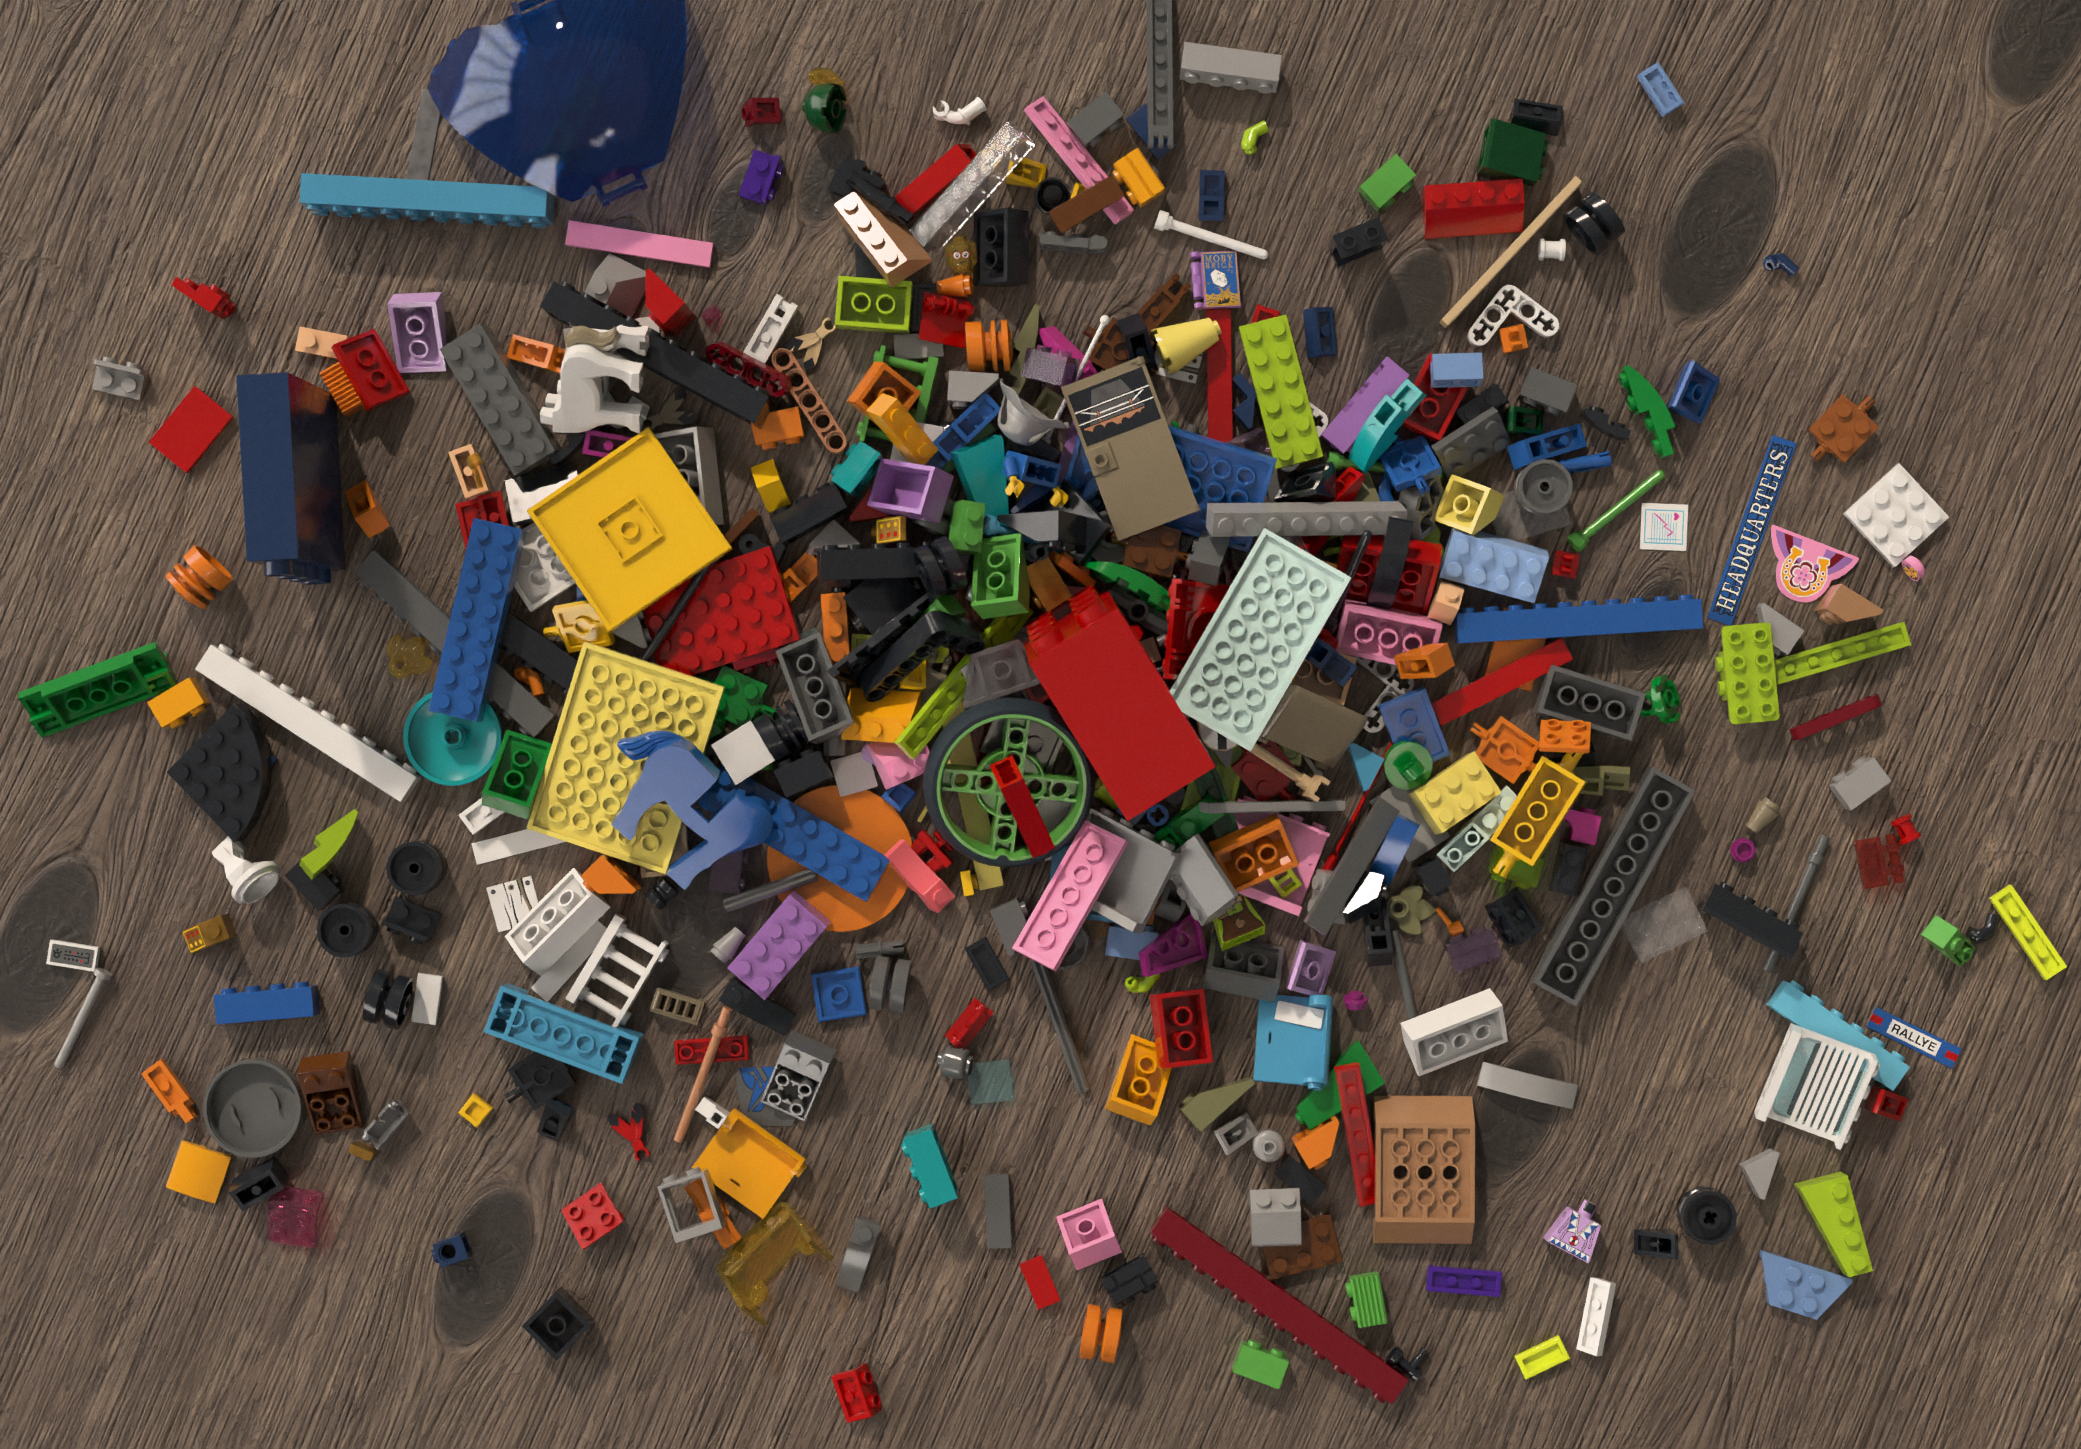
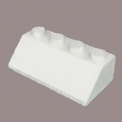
M575 868L505 936L521 961L540 976L550 969L610 908L601 894L595 891L591 893L582 884L585 880Z
M1490 988L1400 1023L1405 1046L1418 1076L1508 1042L1503 1005Z

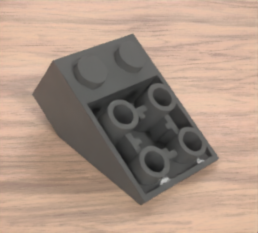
M792 1030L782 1048L760 1102L805 1121L836 1049Z

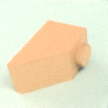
M1439 577L1428 618L1451 625L1461 604L1464 593L1463 585Z

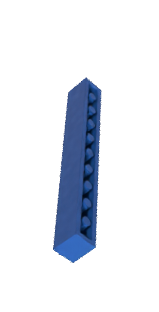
M1692 594L1679 595V600L1669 601V596L1654 597V602H1645V597L1630 598V603L1621 604V599L1606 600V605H1596V600L1581 601L1582 606L1572 607V602L1557 603V608H1548L1547 603L1533 604V609L1523 610V605L1508 606V611H1499V606L1484 607V612L1476 613L1474 608L1459 609L1460 614H1456L1453 620L1454 642L1471 643L1703 628L1702 600L1694 599Z

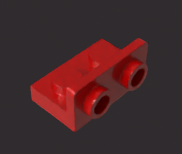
M862 1364L856 1369L839 1372L831 1376L847 1423L870 1418L882 1410L881 1398L877 1394L873 1375L869 1371L867 1364Z

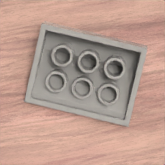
M696 426L654 434L717 526L724 525L714 428Z

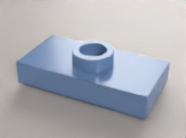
M1659 62L1636 76L1662 118L1684 104L1683 99Z

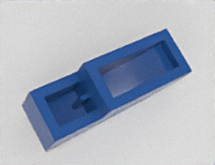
M1398 813L1369 872L1385 875L1387 884L1390 885L1420 824Z

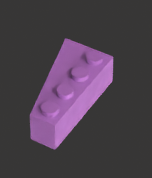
M1387 356L1324 430L1320 438L1339 452V454L1343 455L1345 451L1350 454L1360 430L1373 410L1386 394L1391 397L1409 377V374Z

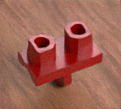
M924 829L917 835L918 838L911 845V848L918 856L929 848L935 856L926 865L936 873L954 862L941 846L948 852L953 847L940 835L938 830L933 834L939 841L937 843Z

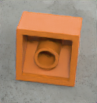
M605 854L601 855L581 875L585 880L582 884L591 893L595 891L598 894H633L643 888L613 857Z
M1335 1115L1313 1129L1306 1128L1291 1137L1309 1169L1314 1167L1316 1170L1328 1163L1326 1159L1331 1157L1339 1127V1121Z

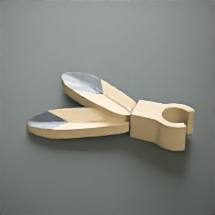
M830 318L823 320L816 333L792 338L784 345V348L791 352L808 347L804 358V368L807 372H810L818 362L822 339H825L837 329L835 325L831 330L826 329L825 324L830 321Z

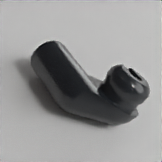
M1987 913L1984 927L1979 930L1972 928L1969 932V939L1975 941L1976 944H1982L1995 935L2000 916Z

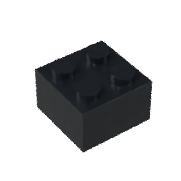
M811 748L800 753L801 758L796 761L793 758H789L777 764L779 769L774 770V773L786 798L834 777L823 750L816 751L815 748Z
M561 1286L522 1327L557 1361L592 1326L595 1320Z

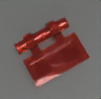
M1895 833L1885 835L1887 842L1885 845H1881L1880 836L1853 841L1863 889L1889 885L1887 875L1893 874L1894 883L1904 882L1903 872H1905L1904 864H1901L1898 850H1901L1900 843L1896 841ZM1889 852L1891 866L1886 867L1883 853Z

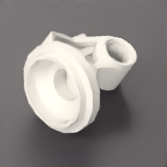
M227 836L212 851V854L224 865L226 878L233 887L231 896L238 904L257 902L276 886L279 880L280 868L273 861L251 863L245 860V847L240 841L234 843Z

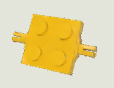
M588 600L554 606L552 612L556 620V626L543 629L546 638L559 635L565 643L568 653L581 651L585 641L601 647L613 645L615 642L613 633L607 630Z

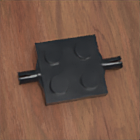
M534 1052L508 1069L515 1081L516 1088L504 1096L507 1099L515 1094L507 1100L508 1103L522 1096L528 1100L535 1111L547 1103L549 1098L553 1099L577 1082L569 1072V1064Z

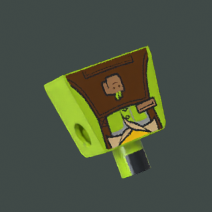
M1240 895L1235 899L1226 914L1213 920L1222 951L1265 934L1263 920L1244 895Z

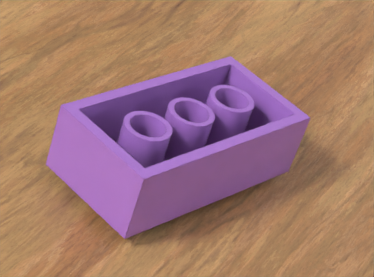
M794 890L728 966V969L765 1000L829 926L831 921Z

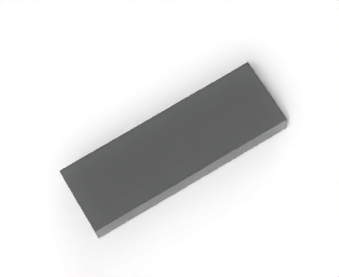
M1009 1173L984 1174L987 1249L1012 1248Z

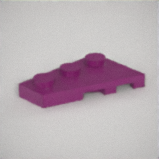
M1191 912L1138 952L1142 973L1146 977L1208 957L1202 926L1198 920L1193 918Z

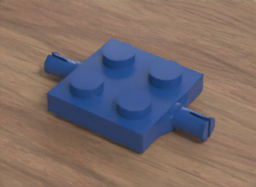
M1396 431L1395 434L1398 437L1393 441L1394 445L1379 457V461L1396 492L1417 485L1421 494L1428 493L1430 488L1426 480L1442 474L1440 464L1423 435L1414 439L1403 440L1400 433Z

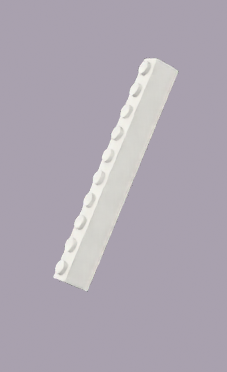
M223 644L209 646L195 670L398 801L405 802L421 778V776L416 774L417 770L406 762L404 765L400 764L395 760L397 756L390 751L384 749L382 752L375 747L376 743L366 736L360 738L354 734L356 730L346 723L340 725L334 721L336 717L328 711L322 710L320 712L315 709V703L308 698L302 696L300 699L293 694L295 690L284 683L278 685L273 682L274 677L264 670L256 671L252 668L254 665L252 662L244 657L236 658L232 655L233 650Z

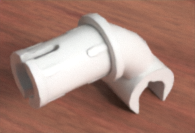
M979 97L963 109L958 108L957 112L949 110V105L945 101H941V106L944 108L942 112L936 111L933 106V114L937 120L953 124H966L968 126L971 120L987 110Z

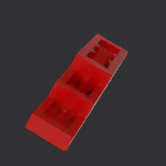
M1349 466L1335 480L1337 499L1327 502H1353L1365 476ZM1331 535L1302 536L1294 545L1314 556Z

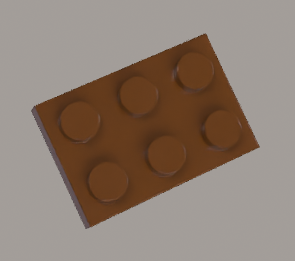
M1330 1213L1301 1220V1245L1263 1247L1271 1280L1342 1262Z

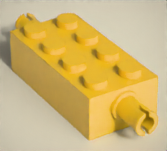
M1566 752L1561 762H1557V764L1544 756L1541 757L1490 841L1502 847L1504 851L1499 862L1493 868L1495 873L1499 874L1503 866H1505L1500 876L1506 879L1516 861H1520V859L1535 867L1586 785V782L1575 776V772H1573V769L1584 753H1576L1572 757L1574 753Z

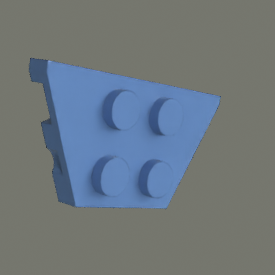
M1760 1250L1764 1271L1763 1278L1767 1289L1766 1297L1769 1305L1817 1320L1853 1282V1279Z

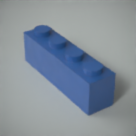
M309 981L295 982L294 987L285 988V983L271 984L270 989L261 990L260 985L245 987L246 991L240 992L236 991V987L223 988L221 993L214 995L216 1024L310 1017L319 1014L317 985L309 986Z

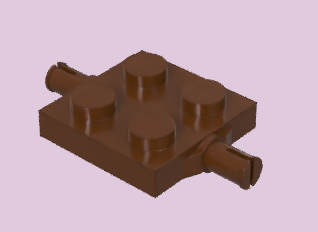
M1114 317L1108 326L1102 330L1089 357L1093 364L1103 370L1128 362L1120 341L1116 324L1117 319ZM1088 325L1083 334L1093 339L1097 330ZM1159 367L1148 370V373L1154 377Z
M1164 525L1154 527L1118 541L1116 534L1112 533V539H1110V543L1124 546L1122 565L1167 579L1171 578L1176 561L1186 563L1189 555L1179 551L1182 530Z

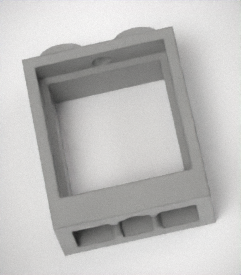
M700 1167L687 1170V1175L680 1178L677 1177V1174L663 1178L664 1183L657 1186L675 1243L721 1229L726 1225L708 1168L701 1170ZM702 1178L714 1218L683 1228L670 1188Z

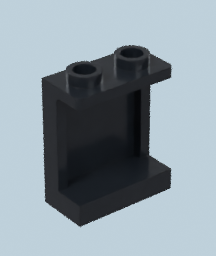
M1379 217L1333 235L1328 247L1338 268L1383 249L1381 243L1387 240V236Z

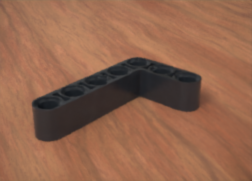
M931 611L925 614L859 675L858 680L866 701L876 702L884 698L940 646L965 654H972L983 650L985 643L977 623L941 611Z

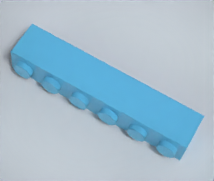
M1792 980L1790 983L1786 981L1781 982L1767 1002V1006L1797 1026L1876 1054L1880 1067L1876 1077L1871 1078L1885 1088L1894 1091L1910 1068V1066L1904 1063L1905 1057L1894 1050L1892 1053H1889L1884 1049L1885 1044L1874 1036L1869 1039L1863 1035L1865 1032L1863 1028L1854 1022L1849 1025L1843 1021L1845 1016L1833 1008L1831 1011L1823 1007L1824 1001L1813 994L1811 997L1804 994L1803 990L1805 988ZM1848 1054L1847 1061L1850 1059V1054ZM1858 1057L1855 1058V1061L1853 1063L1854 1066L1857 1063ZM1863 1060L1859 1069L1862 1072L1865 1068L1866 1060Z

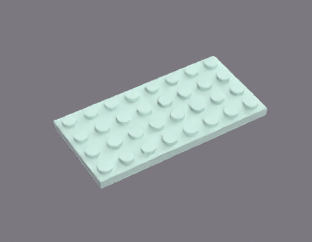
M1264 528L1170 690L1181 711L1251 752L1351 577Z

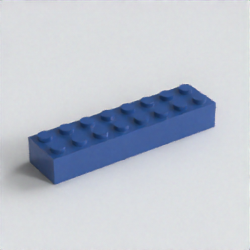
M473 518L428 711L482 722L527 531Z

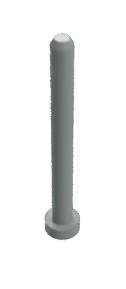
M96 968L94 972L96 978L55 1061L56 1068L61 1069L64 1067L105 981H110L112 973Z

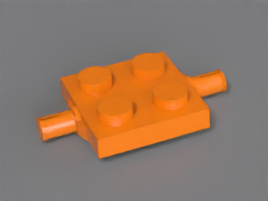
M1499 716L1495 724L1488 730L1476 722L1472 725L1475 728L1471 727L1469 731L1481 738L1480 745L1475 753L1485 766L1511 784H1514L1524 771L1533 772L1536 764L1532 761L1534 754L1539 748L1537 740L1502 716Z

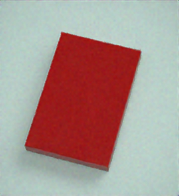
M375 328L335 343L331 347L366 411L407 396L410 393Z
M194 386L150 439L149 443L185 473H189L233 420L234 416L201 389Z

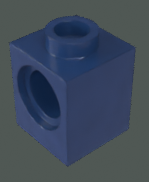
M465 1231L437 1241L432 1245L433 1249L431 1250L435 1263H439L441 1268L467 1259L473 1254ZM446 1245H452L455 1248V1256H449L445 1252Z

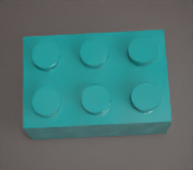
M931 1123L906 1133L901 1146L905 1157L911 1158L912 1167H910L914 1180H919L921 1184L919 1194L923 1204L928 1203L931 1209L957 1199L959 1189L934 1124Z

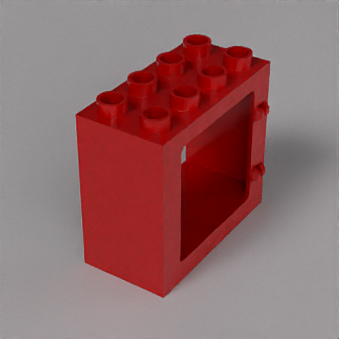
M1090 585L1068 599L1072 610L1056 620L1052 612L1049 611L1028 623L1025 627L1028 630L1029 637L1024 640V645L1030 667L1122 814L1129 821L1216 766L1139 641L1143 635L1139 625H1129L1108 589L1098 594L1094 586Z

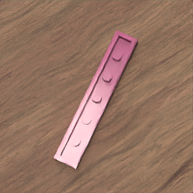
M1044 96L1024 109L1027 116L1086 189L1108 177ZM1124 197L1103 211L1116 225L1131 215L1134 209Z
M570 220L565 241L566 246L705 268L711 267L714 243Z

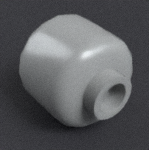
M1263 1129L1254 1136L1252 1148L1260 1160L1274 1162L1283 1155L1285 1144L1282 1136L1276 1130Z

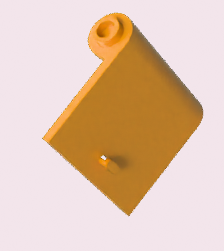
M734 1108L692 1166V1169L700 1167L701 1170L708 1168L714 1185L764 1219L794 1175L799 1178L807 1165L803 1163L806 1158Z

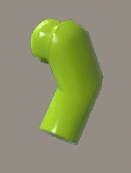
M1264 120L1245 130L1241 141V147L1245 154L1253 155L1256 153L1257 138L1269 132V128Z
M1156 974L1150 977L1131 976L1126 979L1125 987L1132 993H1146L1161 975Z

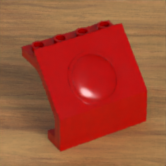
M1173 578L1172 584L1169 587L1170 608L1166 615L1168 631L1164 639L1166 653L1162 663L1163 679L1176 680L1231 585L1217 584L1215 586L1203 582Z

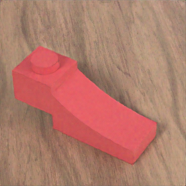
M900 839L884 854L908 887L918 894L930 910L939 913L955 897L943 880L921 860L905 840Z

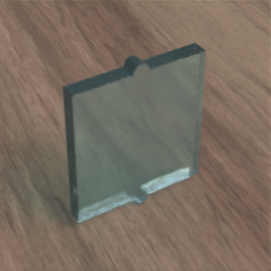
M1009 1059L974 1063L973 1071L970 1076L968 1075V1082L966 1084L970 1091L971 1105L1014 1100L1012 1090L1014 1078L1011 1077Z

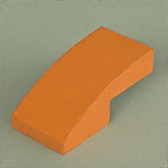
M807 551L782 575L790 603L817 577V556L807 555Z

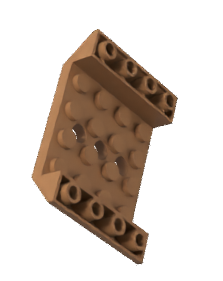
M1373 1095V1120L1375 1121V1218H1373V1243L1471 1244L1475 1224V1118L1472 1096ZM1402 1165L1406 1167L1407 1174L1404 1178L1397 1179L1394 1177L1393 1172L1397 1166ZM1422 1166H1429L1432 1170L1431 1176L1427 1179H1421L1418 1176V1170ZM1447 1166L1456 1168V1175L1452 1179H1446L1443 1176V1170Z

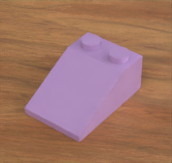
M442 292L394 294L387 305L399 373L447 371V361L440 351V348L446 345V317Z

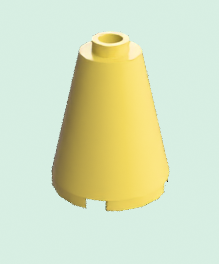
M1210 318L1155 328L1150 331L1152 339H1156L1158 343L1156 344L1157 352L1165 369L1169 371V375L1178 372L1218 342V335L1222 334L1217 321L1212 322Z

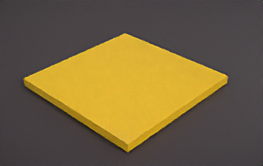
M649 427L526 510L610 633L733 549Z

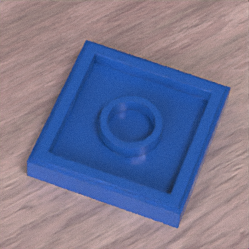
M860 966L811 973L818 1022L867 1015Z

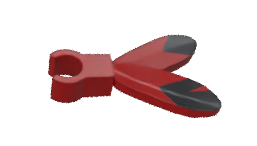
M636 1103L632 1108L630 1124L617 1115H609L608 1121L610 1126L632 1142L635 1159L641 1161L638 1155L640 1150H644L646 1156L650 1157V1150L645 1146L643 1140L640 1139L644 1125L642 1105Z

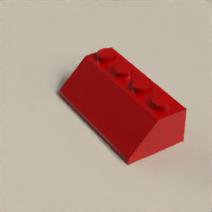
M1523 179L1424 185L1421 190L1425 239L1523 232L1525 204Z
M650 268L645 271L646 307L650 311L647 316L667 336L672 333L677 337L696 315Z

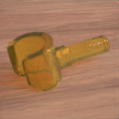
M476 452L468 456L466 462L472 470L477 489L483 488V484L477 467L484 463L479 453Z

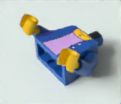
M1009 450L1006 452V456L1002 460L1001 472L1010 481L1005 489L1007 495L1010 496L1014 492L1018 498L1024 488L1023 482L1020 481L1022 480L1049 487L1050 491L1055 493L1050 498V503L1055 507L1059 505L1062 508L1069 498L1060 489L1061 484L1058 478L1062 464Z

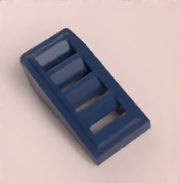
M1035 484L1011 509V513L1037 512L1042 509L1054 492H1051L1047 486Z

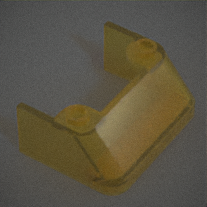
M786 1202L776 1204L764 1219L761 1218L720 1258L717 1264V1272L738 1307L762 1326H765L767 1322L758 1308L767 1300L769 1289L765 1282L798 1250L806 1256L813 1255L819 1251L830 1261L835 1258L821 1236Z

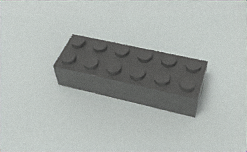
M478 324L440 348L445 360L514 476H523L548 461L550 459L549 456L562 449L549 426L540 423L538 407L489 325Z

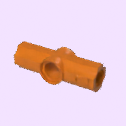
M702 1178L694 1180L684 1188L698 1208L697 1213L702 1222L713 1219L714 1215ZM718 1197L726 1225L712 1232L723 1249H726L740 1240L742 1235L729 1217L730 1213L726 1205Z

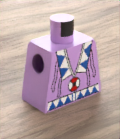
M1584 1199L1578 1211L1567 1206L1543 1238L1558 1248L1589 1263L1601 1228L1598 1222L1591 1219L1597 1205Z

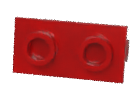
M974 998L945 1034V1037L954 1046L966 1049L994 1012Z

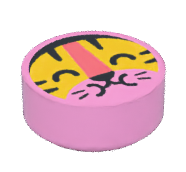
M1909 556L1902 561L1903 570L1912 580L1918 581L1925 575V568L1917 558Z

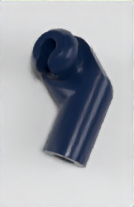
M1783 253L1770 254L1763 259V267L1767 271L1783 269L1792 277L1799 270V267Z

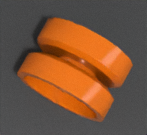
M1088 1304L1079 1358L1092 1360L1095 1357L1097 1345H1100L1099 1358L1101 1362L1114 1364L1122 1332V1309L1110 1307L1106 1312L1105 1321L1101 1322V1306Z

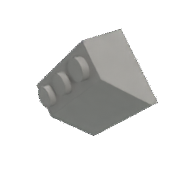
M1196 834L1175 850L1181 855L1169 879L1176 886L1179 897L1185 900L1190 907L1193 918L1198 920L1201 926H1204L1226 914L1237 898L1238 893L1199 834Z

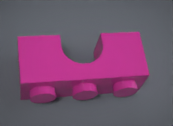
M1581 807L1580 812L1570 809L1564 818L1569 826L1567 839L1595 845L1601 816L1595 815L1596 810Z

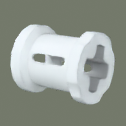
M1539 239V260L1556 258L1559 261H1564L1566 252L1565 239H1560V241Z

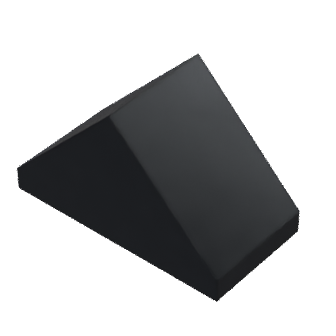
M1635 1229L1634 1254L1676 1260L1678 1259V1234L1672 1229Z

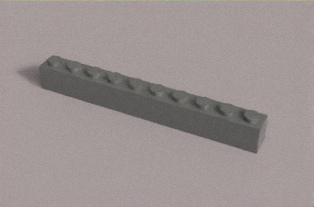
M373 550L354 571L359 576L357 578L358 582L365 588L371 587L376 591L375 597L384 605L389 603L395 609L393 614L402 622L407 620L413 625L411 630L421 639L423 636L431 642L429 647L440 655L443 651L450 616L379 551ZM498 660L496 661L487 700L491 704L496 702L503 709L500 712L510 721L515 719L520 724L518 728L523 734L529 737L531 735L539 737L555 720L557 715L538 697L533 696L532 692L521 681L517 680Z

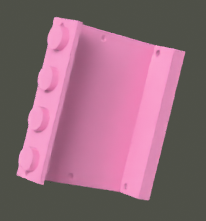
M1244 795L1243 800L1237 798L1236 801H1258V800H1255V799H1253V798H1250V797ZM1280 812L1233 813L1239 829L1275 813L1277 814L1299 863V866L1292 868V870L1303 884L1284 899L1281 898L1268 879L1237 893L1299 916L1302 909L1301 904L1327 837L1330 836V833L1325 832L1326 826L1315 822L1309 826L1302 823L1304 818L1292 813L1289 814V817L1279 814ZM1286 871L1278 874L1276 877H1274V879L1277 880L1279 877L1285 874ZM1290 877L1279 886L1283 888L1292 881V878Z

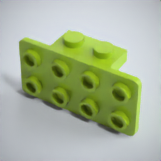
M1765 622L1722 627L1723 651L1718 652V657H1715V667L1717 672L1720 671L1721 680L1717 682L1718 695L1722 696V701L1727 700L1730 723L1744 724L1778 720L1779 705L1771 625Z

